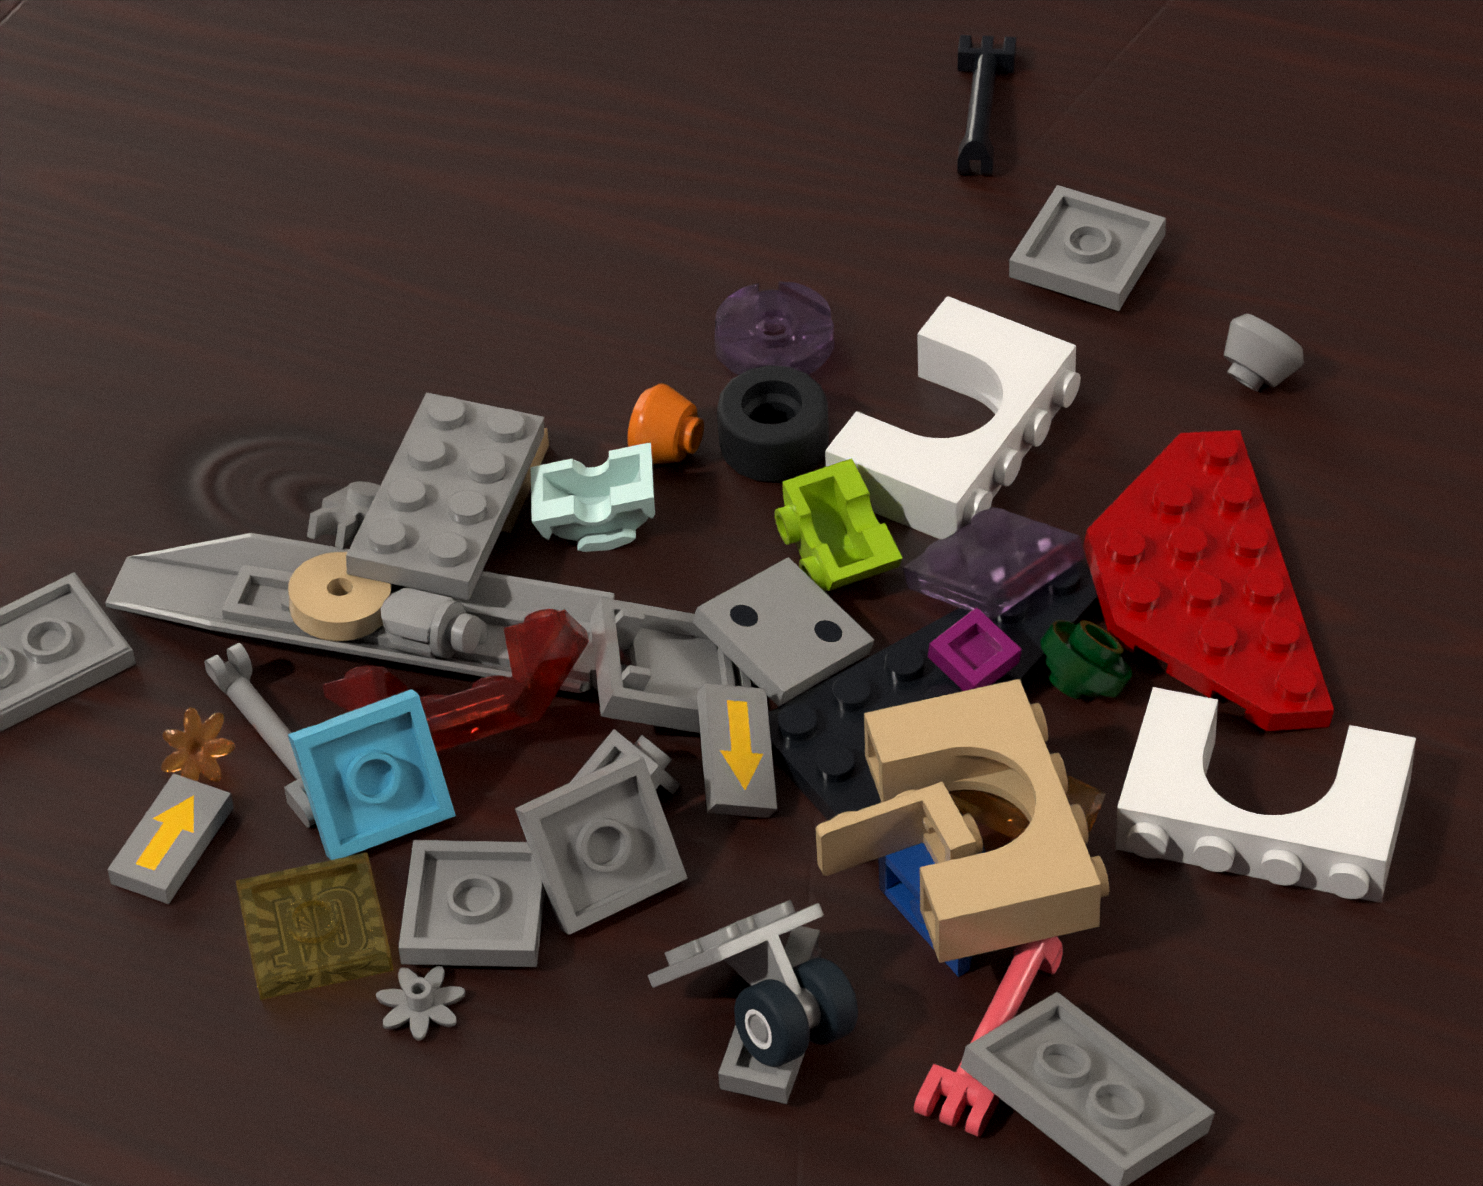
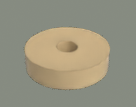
M348 552L321 554L302 563L292 574L288 584L290 615L301 630L316 638L329 641H349L362 638L373 633L383 625L381 607L384 601L391 595V584L347 574L346 555Z

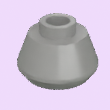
M1248 313L1236 317L1230 322L1223 355L1226 360L1232 363L1227 373L1248 388L1258 392L1263 383L1274 388L1304 364L1302 346L1271 324Z

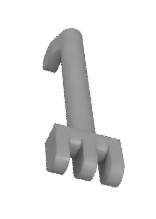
M240 643L228 648L227 656L229 661L225 663L218 655L205 660L206 673L232 700L296 778V781L284 787L287 804L305 826L310 827L316 824L288 734L292 732L250 683L253 670L251 660L245 648Z

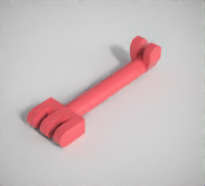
M1058 936L1016 946L1014 958L971 1043L1016 1016L1039 969L1052 975L1056 973L1063 955V945ZM961 1063L956 1072L933 1064L916 1097L914 1112L929 1117L940 1096L943 1095L947 1098L941 1109L939 1121L955 1127L966 1105H969L973 1108L967 1118L965 1132L981 1137L996 1109L999 1097L960 1067Z

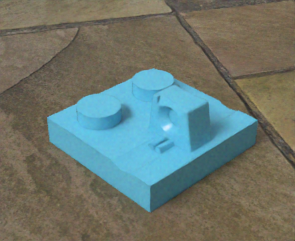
M413 689L331 718L323 723L288 734L325 853L332 862L456 816L420 697Z

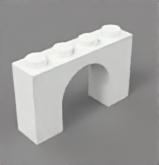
M947 296L917 334L918 377L980 401L990 408L995 416L987 424L971 433L951 438H930L910 433L856 411L825 450V460L827 467L851 458L853 459L870 493V502L874 513L958 546L972 526L979 527L984 522L990 510L992 499L1002 485L1008 487L1013 483L1020 470L1022 459L1032 445L1038 447L1042 444L1050 429L1051 420L1061 406L1067 408L1074 401L1079 390L1081 376L1075 372L1076 345Z
M1153 687L1117 807V850L1132 852L1144 858H1161L1196 865L1213 872L1226 871L1265 879L1277 885H1295L1334 893L1346 899L1359 898L1382 902L1411 781L1416 738L1349 725L1335 782L1321 800L1304 810L1290 814H1256L1240 809L1224 800L1211 787L1206 778L1216 739L1218 699Z

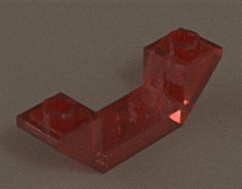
M556 609L538 610L528 614L524 618V622L503 628L512 671L511 677L489 676L476 681L472 685V689L450 696L434 694L420 698L436 752L539 721L589 643L587 630L565 609L560 611ZM371 665L353 668L344 674L343 679L323 685L324 696L345 713L408 691L407 686L386 668Z

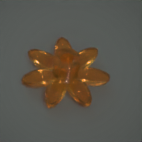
M192 707L187 708L183 718L184 732L177 729H166L162 733L163 739L170 746L177 749V751H174L161 763V770L171 773L182 769L181 776L194 781H198L201 771L211 781L219 782L222 773L216 760L219 756L227 755L235 749L233 741L216 738L222 728L224 715L220 712L214 713L202 724L197 710Z

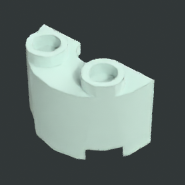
M651 442L609 451L607 461L597 467H585L581 462L573 460V458L530 467L532 523L540 534L548 540L553 533L560 538L577 541L578 551H607L634 541L636 539V529L646 522L648 517L653 519L655 515Z

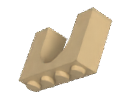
M1020 679L864 713L865 757L881 802L893 799L898 794L908 790H919L943 782L948 792L955 790H978L1000 796L1019 808L1030 822L1019 837L1001 848L920 867V911L939 963L1099 927L1100 900L1102 897L1109 896V881L1106 868L1099 855L1090 857L1086 847L1088 843V828L1083 810L1078 803L1070 805L1065 794L1068 791V780L1063 760L1059 753L1049 754L1045 744L1048 740V730L1042 707L1039 703H1029Z

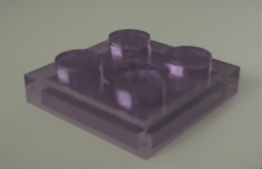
M992 507L974 515L971 523H968L946 539L930 544L926 548L925 553L905 565L903 570L909 589L968 611H972L977 607L988 618L993 620L1083 559L1084 553L1079 535L1001 508Z

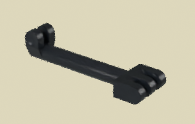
M960 35L958 71L973 72L966 132L959 145L957 174H969L970 160H981V175H993L994 147L988 135L996 73H1014L1017 37L1005 36L1003 49H995L994 36L983 35L981 48H973L972 35Z

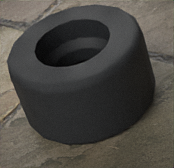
M767 365L747 370L730 380L720 393L717 407L719 446L725 462L738 474L756 481L782 482L806 474L816 468L825 456L829 440L828 402L822 386L807 373L787 366Z

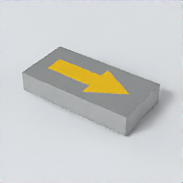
M705 683L697 692L707 813L769 818L777 810L766 689Z
M173 773L107 869L111 884L169 904L234 808L231 793Z

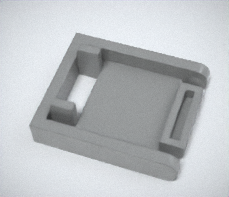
M601 597L590 617L601 717L700 733L697 702L698 690L705 683L751 687V680L692 622L695 615L693 613ZM619 647L628 648L630 652L631 665L623 672L621 671Z

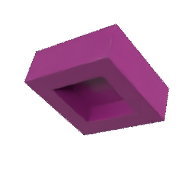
M976 607L929 643L928 658L963 691L993 684L1020 663L1022 649Z

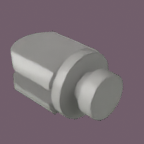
M403 588L391 594L381 607V618L385 628L387 644L391 649L434 659L436 656L446 659L452 657L457 651L466 654L472 653L478 645L481 636L479 617L466 614L464 606L451 597L412 588Z

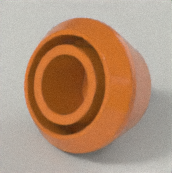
M660 383L646 389L638 398L629 422L628 447L651 442L653 465L681 462L688 453L694 454L699 448L704 432V421L702 418H698L697 408L692 402L669 385Z

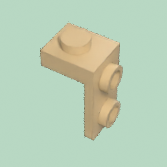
M943 782L919 790L902 792L893 799L855 812L841 813L816 827L817 864L825 876L920 843L925 844L935 864L976 855L983 851L982 838L975 820L969 813L961 816Z

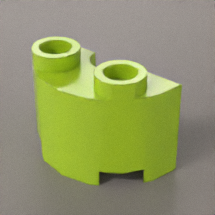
M852 458L782 481L785 506L775 509L774 512L778 531L786 545L796 544L802 558L799 561V568L823 591H831L900 566L903 557L886 524H880L876 519L870 502V493Z

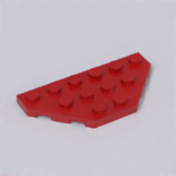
M1241 431L1180 433L1086 531L1083 549L1108 632L1127 651L1134 653L1139 647L1167 663V674L1208 698H1211L1217 692L1245 708L1244 718L1265 731L1329 727L1334 707Z

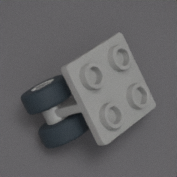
M790 899L739 920L718 931L665 952L664 954L669 966L647 975L652 988L725 960L751 985L740 992L735 1002L734 1016L739 1036L749 1053L757 1061L769 1067H779L799 1058L806 1051L809 1041L818 1045H826L847 1036L855 1028L858 1019L856 995L844 972L836 964L825 958H813L792 968L779 938V935L824 916L819 903L796 912Z

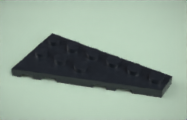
M1068 549L768 712L773 760L828 821L841 813L855 812L881 803L865 757L864 713L963 691L928 658L929 643L977 607L1022 649L1020 663L991 685L1020 679L1025 691L1037 678V669L1047 658L1041 649L1040 640L1051 624L1058 619L1067 620L1078 625L1080 621H1090L1101 609L1091 572Z

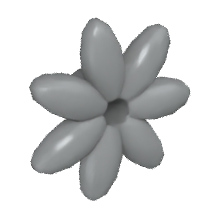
M442 966L434 967L424 978L417 977L409 968H401L398 972V977L402 990L385 989L376 993V998L381 1004L394 1008L383 1019V1027L392 1030L400 1028L410 1021V1030L417 1041L425 1038L429 1028V1018L440 1026L453 1027L457 1023L456 1016L446 1006L453 1005L462 1000L465 996V989L455 986L440 988L445 975Z

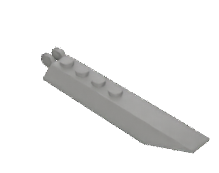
M247 533L128 556L105 602L106 607L214 631L582 693L591 690L592 686L598 690L590 617L601 597L615 599V595L611 592L482 571L469 600L451 597L464 606L466 614L479 617L481 636L478 645L469 654L457 651L450 658L445 659L436 656L434 659L389 648L383 625L367 636L349 641L324 640L311 636L301 630L293 621L289 611L288 584L292 574L302 563L315 556L331 552H348L349 549ZM391 584V594L409 587ZM619 647L621 671L623 672L631 665L630 652L628 648Z

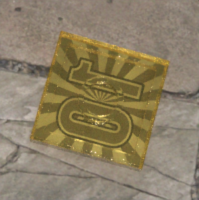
M367 852L236 880L260 1000L394 971Z

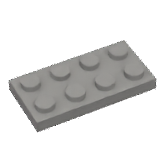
M426 392L346 555L347 574L469 600L544 437V417Z

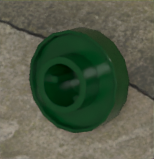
M1057 619L1051 624L1040 640L1041 649L1047 656L1046 664L1052 672L1049 676L1050 681L1058 690L1071 698L1080 700L1083 695L1095 698L1099 695L1116 697L1132 677L1130 666L1121 656L1123 652L1122 645L1109 632L1092 622L1082 620L1077 625L1067 620Z

